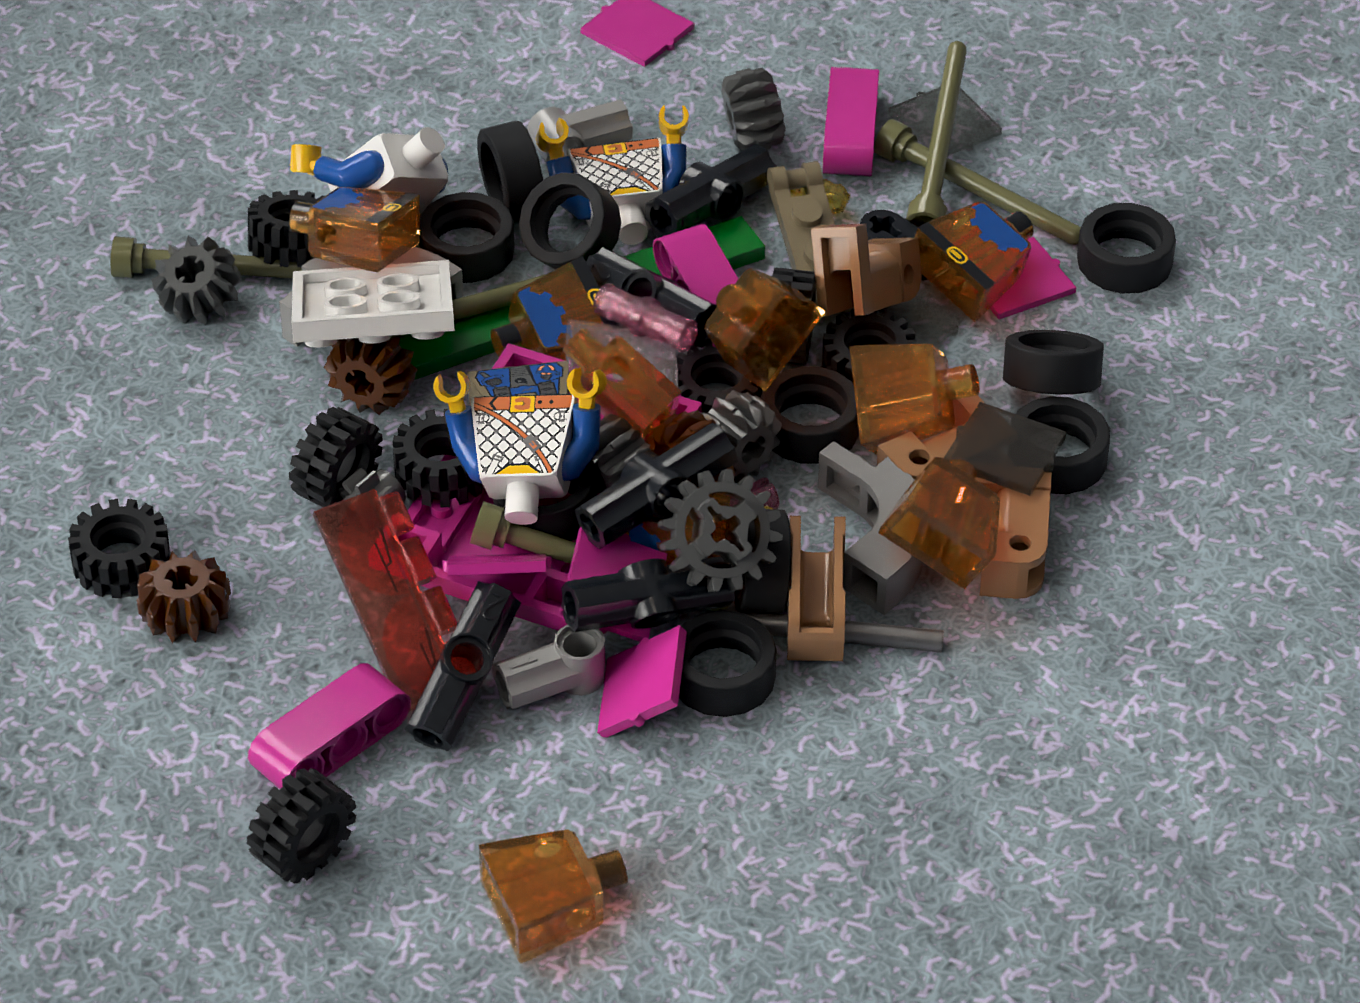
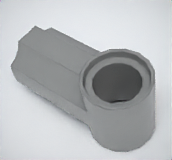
M621 99L566 114L558 107H547L538 111L531 118L527 127L534 146L545 162L550 160L549 153L543 152L538 148L535 138L541 122L544 124L545 134L551 139H558L556 122L558 118L566 121L569 133L562 147L564 156H567V149L619 143L633 139V126L628 115V109Z
M566 625L556 633L554 643L493 663V678L507 709H515L564 691L572 695H587L597 691L603 685L605 679V638L603 633L599 629L573 633L571 627Z

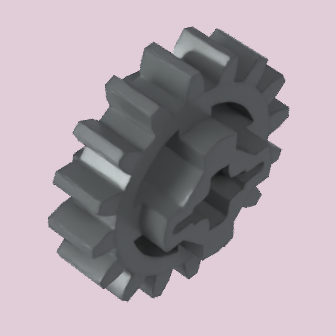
M725 469L721 471L718 481L715 482L710 471H704L698 474L699 488L686 480L678 485L680 493L684 497L682 500L672 497L666 499L664 505L674 514L672 518L658 521V528L670 531L671 539L659 546L661 551H675L677 558L669 566L672 571L685 567L690 570L686 584L690 586L697 585L704 577L707 578L708 592H718L723 584V579H725L731 591L743 588L742 574L752 581L763 577L757 565L758 562L766 564L775 562L777 557L767 549L768 543L778 542L783 538V534L770 530V522L780 518L781 514L780 511L766 512L763 504L768 501L771 493L767 490L754 495L751 492L754 482L753 477L746 476L738 484H735L733 471ZM708 494H726L736 498L739 502L731 507L720 506L715 498H710ZM689 515L694 522L692 539L687 542L685 524ZM725 520L730 526L724 533L726 539L715 542L710 534L716 529L715 523ZM752 520L755 526L753 546L747 541L749 523ZM709 555L721 556L726 564L730 563L732 567L725 569L714 568L701 562V560Z

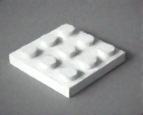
M449 260L293 271L291 316L293 343L305 342L309 347L320 348L334 345L339 339L359 338L360 342L373 344L385 342L392 335L412 334L416 339H435L441 337L445 331H455Z

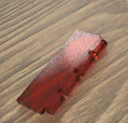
M373 489L316 510L313 513V517L384 676L409 695L411 699L410 711H413L440 654L448 642L445 641L444 643L442 636L453 632L457 620L442 586H436L423 592L420 590L419 586L433 581L437 575L419 536L400 541V543L398 541V536L410 532L415 527L400 493L392 492L379 498L376 490ZM462 657L451 659L454 668L460 673H476L475 667L469 660Z

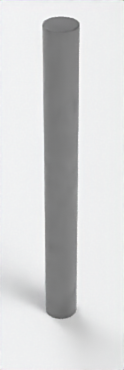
M722 609L724 611L739 612L736 609ZM740 612L760 621L773 636L787 637L788 615ZM845 620L844 643L942 653L944 630Z

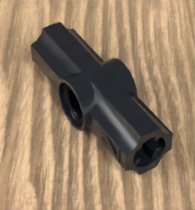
M757 144L713 167L700 161L695 162L683 173L678 186L645 203V219L649 222L653 234L657 237L690 228L709 217L720 222L728 221L739 211L745 197L768 185L767 170L771 167H777V165L770 158L769 151Z
M602 247L599 252L588 257L586 263L604 297L621 306L627 313L643 318L700 348H703L710 340L716 339L721 329V324L712 327L711 332H709L706 325L719 308L718 305L683 288L676 281L658 275L610 249Z
M712 422L660 456L652 451L640 452L627 462L619 482L575 509L578 524L586 533L589 541L597 548L602 549L652 516H656L661 520L672 518L674 513L668 510L664 503L666 499L671 497L680 500L684 498L680 493L678 485L688 480L698 488L699 473L709 470L712 476L715 477L721 471L731 467L738 462L735 447L727 438L725 431Z
M721 556L701 560V562L714 568L725 569L732 567L731 564H726ZM655 558L630 564L619 570L618 573L566 581L561 588V608L563 609L565 623L571 627L573 633L628 623L634 629H648L669 623L681 614L728 607L735 601V595L725 579H723V584L718 592H708L707 578L704 577L697 585L690 586L686 584L690 572L687 567L672 571L669 568L671 564L667 565L664 559Z
M477 582L405 727V730L414 737L415 741L433 749L445 751L451 749L522 602L513 596L512 591L496 583ZM462 657L469 660L475 667L476 673H460L454 668L451 659Z

